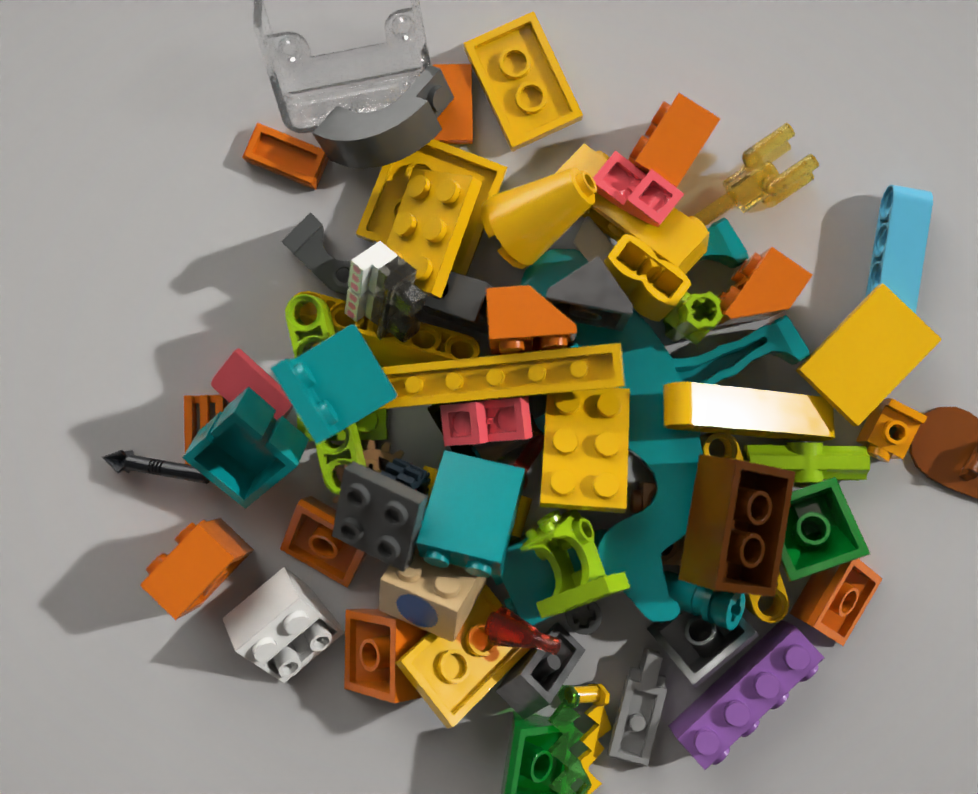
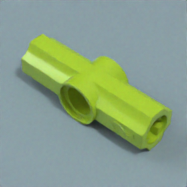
M686 291L676 307L663 319L666 329L665 335L673 342L684 339L690 340L697 345L723 317L720 311L721 300L710 291L705 294L693 293L692 295Z
M786 442V445H744L742 453L744 461L795 471L794 482L819 483L823 479L836 477L837 480H867V474L870 471V455L867 452L866 446H823V443Z

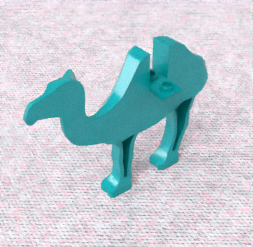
M726 218L712 223L707 228L710 232L707 252L698 261L711 260L732 269L737 268L743 261L748 259L747 250ZM551 249L525 270L519 286L530 285L546 299L548 288L587 264L588 261L576 249ZM632 310V315L623 331L574 322L577 334L574 344L570 348L620 343L622 347L625 387L617 388L630 389L628 451L637 456L651 471L657 491L651 504L643 511L616 523L608 529L595 530L594 542L606 576L625 572L630 588L623 592L640 612L651 621H671L680 614L678 602L669 596L663 573L661 552L686 534L699 454L703 455L700 442L701 432L664 428L663 385L673 382H695L715 385L721 380L738 374L750 362L768 354L779 357L791 365L797 364L809 357L810 352L787 315L776 319L770 325L760 327L741 340L719 345L715 349L699 356L676 359L671 357L651 326L634 310ZM545 413L534 419L535 424L543 435Z

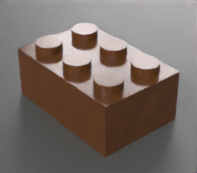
M699 454L678 580L717 591L775 597L795 471L738 459Z

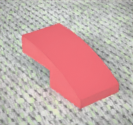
M616 150L593 177L599 195L625 212L656 227L660 226L684 196L683 192L651 169L648 174L644 173Z
M528 396L440 405L444 446L473 445L533 438Z

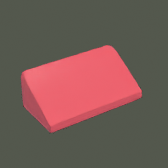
M239 348L231 354L212 379L211 386L229 403L247 387H250L276 410L273 416L276 420L281 416L286 419L293 408L282 387Z

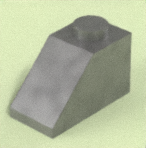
M557 622L512 667L496 689V692L523 719H526L552 702L585 652V649Z

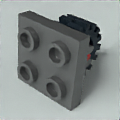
M400 458L393 459L392 463L389 462L386 465L385 472L381 471L380 473L357 462H351L343 471L332 536L404 572L413 562L416 542L429 492L427 487L431 482L429 478L430 473Z

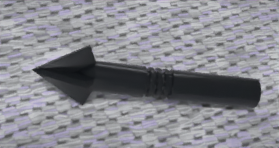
M119 450L102 457L117 473L121 471L127 473L136 471L204 484L210 482L209 479L191 465L136 456L133 450L125 452Z

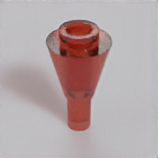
M501 606L497 612L493 611L486 621L485 634L488 635V642L491 646L529 649L534 647L553 655H557L560 650L561 639L539 632L537 628L505 606Z

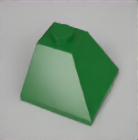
M836 477L792 492L781 563L790 582L871 554Z

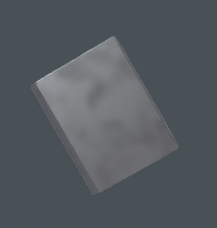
M599 256L547 289L546 300L572 322L623 331L632 315L633 304Z
M681 610L674 620L655 621L647 628L695 688L759 636L743 617L737 627L733 630H728L717 626L715 623L705 622L701 615L698 617Z

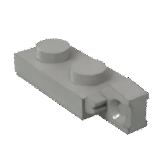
M644 648L639 669L630 667L628 676L626 675L607 749V755L610 758L645 767L649 764L667 693V688L665 687L666 676L659 674L663 656L658 651Z

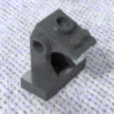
M310 212L281 242L330 290L347 295L348 282L342 283L338 281L336 274L342 268L350 271L351 260H336L327 253L322 241L323 224Z

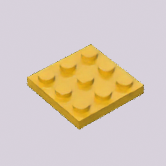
M432 139L428 144L410 156L382 166L356 235L369 242L381 241L386 245L413 168L473 176L482 182L451 269V272L467 276L485 230L481 219V205L490 196L499 193L507 173V167Z

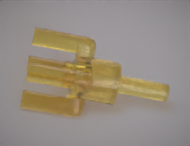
M786 122L743 152L742 161L744 164L740 167V170L722 182L727 193L693 216L706 226L734 206L743 213L761 201L765 207L772 208L813 181L814 175L812 171L819 167V163L810 153L779 174L772 162L791 150L788 140L795 136L793 128Z

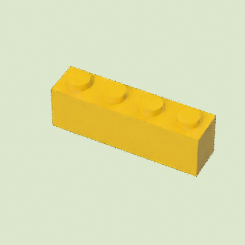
M583 144L556 173L575 167L581 172L583 170L587 171L593 178L610 157L600 150L594 151L586 144ZM596 192L594 193L595 203L582 215L584 218L589 216L600 230L617 242L624 234L642 240L653 250L657 259L672 263L682 270L685 275L707 252L710 232L698 218L694 216L688 217L675 207L660 226L656 227L625 212Z

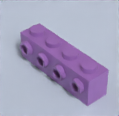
M782 619L668 726L682 746L706 770L711 764L717 765L722 762L729 754L730 746L740 737H747L753 733L759 726V719L766 712L783 705L789 697L788 692L799 681L804 682L810 679L817 672L818 664L824 659V656L797 627Z

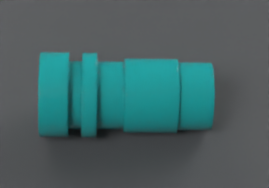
M672 571L663 572L669 596L678 602L681 611L698 617L701 615L705 622L715 623L717 626L728 630H733L737 627L744 613V593L712 590L678 580V573Z

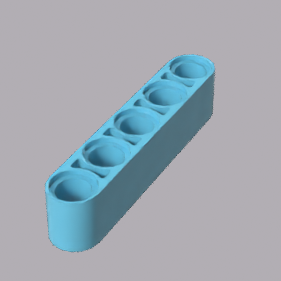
M889 185L886 188L879 208L866 297L877 285L884 283L916 314L933 206V194L931 191L897 185Z

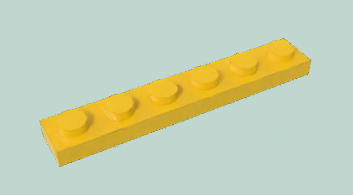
M620 343L381 367L397 392V397L379 409L625 387L622 347Z

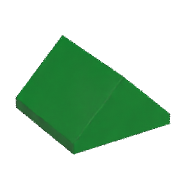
M513 711L501 794H563L574 722L534 714L523 719L517 712Z

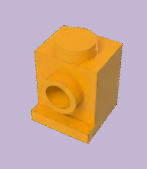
M892 398L884 399L868 416L856 441L868 447V454L880 461L888 463L890 459H904L920 424H924L928 416ZM892 426H895L897 429L891 438L889 430Z

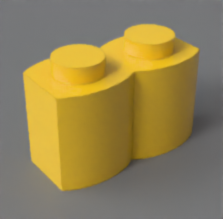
M624 234L603 261L633 304V308L642 316L653 321L660 322L676 307L691 286L690 280L682 270L670 262L657 259L653 250L645 242L628 234Z

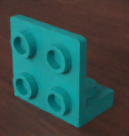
M349 325L295 359H284L270 367L316 444L331 438L397 397V392L356 325Z

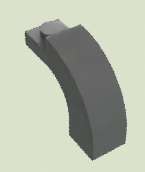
M428 65L407 91L389 106L367 113L354 112L336 106L312 134L328 159L339 165L361 169L388 165L410 156L438 135L442 128L437 118L454 99V96L441 68Z

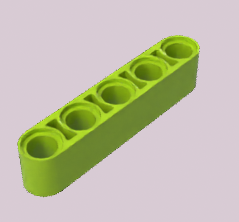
M299 294L287 303L285 317L295 358L310 350L313 344L321 343L335 334L330 309L323 299L309 294ZM312 302L317 309V317L312 324L305 325L300 319V310L304 304ZM356 423L344 429L346 439L342 445L333 444L329 439L319 444L315 443L324 483L336 495L340 494L342 483L337 477V468L340 464L349 465L354 461L366 467Z

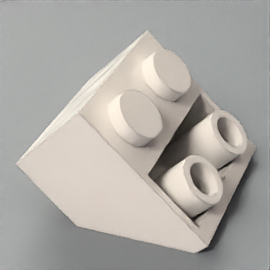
M285 567L222 618L235 652L283 683L296 675L304 666L345 633L342 626L310 587Z

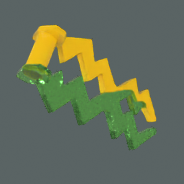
M592 683L588 684V686L575 687L572 685H562L558 691L561 704L549 718L548 722L562 732L563 735L548 751L564 763L565 769L548 787L559 794H591L602 784L589 772V767L605 749L598 739L612 729L604 706L609 704L610 693L602 684ZM592 702L593 705L584 714L592 719L595 724L584 734L571 724L581 716L572 708L578 707L579 703ZM580 740L588 749L579 757H576L569 749ZM579 778L584 783L575 792L570 786Z

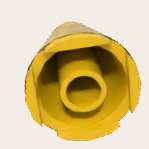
M573 167L492 195L481 205V219L485 232L489 238L496 235L502 245L497 251L503 259L516 268L524 269L533 265L595 203L596 183L587 171L583 170L581 172Z

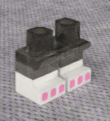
M379 241L351 260L345 314L355 322L365 316L376 324V335L379 340L388 333H391L402 343H405L417 334L420 329L421 321L414 314L424 306L427 293L414 284L417 270Z

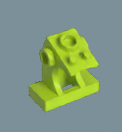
M573 509L564 514H561L559 510L552 511L537 521L539 525L537 530L532 528L525 533L528 540L520 547L521 552L534 550L541 560L545 561L548 559L556 580L553 596L536 602L541 619L568 612L630 588L625 572L606 576L594 542L593 527L586 518L581 517L577 510ZM572 547L575 549L582 570L577 572L574 571L567 549Z

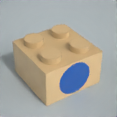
M416 545L413 562L404 572L390 565L380 579L379 611L454 642L485 587L487 578L471 575L465 571V567L449 564L446 568L428 564L424 561V557L419 556Z

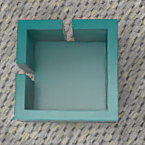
M247 387L225 407L223 412L220 411L198 431L182 458L246 509L298 466L309 438L283 416L276 420L273 417L276 410L250 387Z

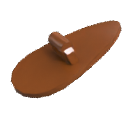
M937 407L924 413L928 417L924 424H920L909 447V453L916 468L932 481L950 490L978 499V418L958 407Z

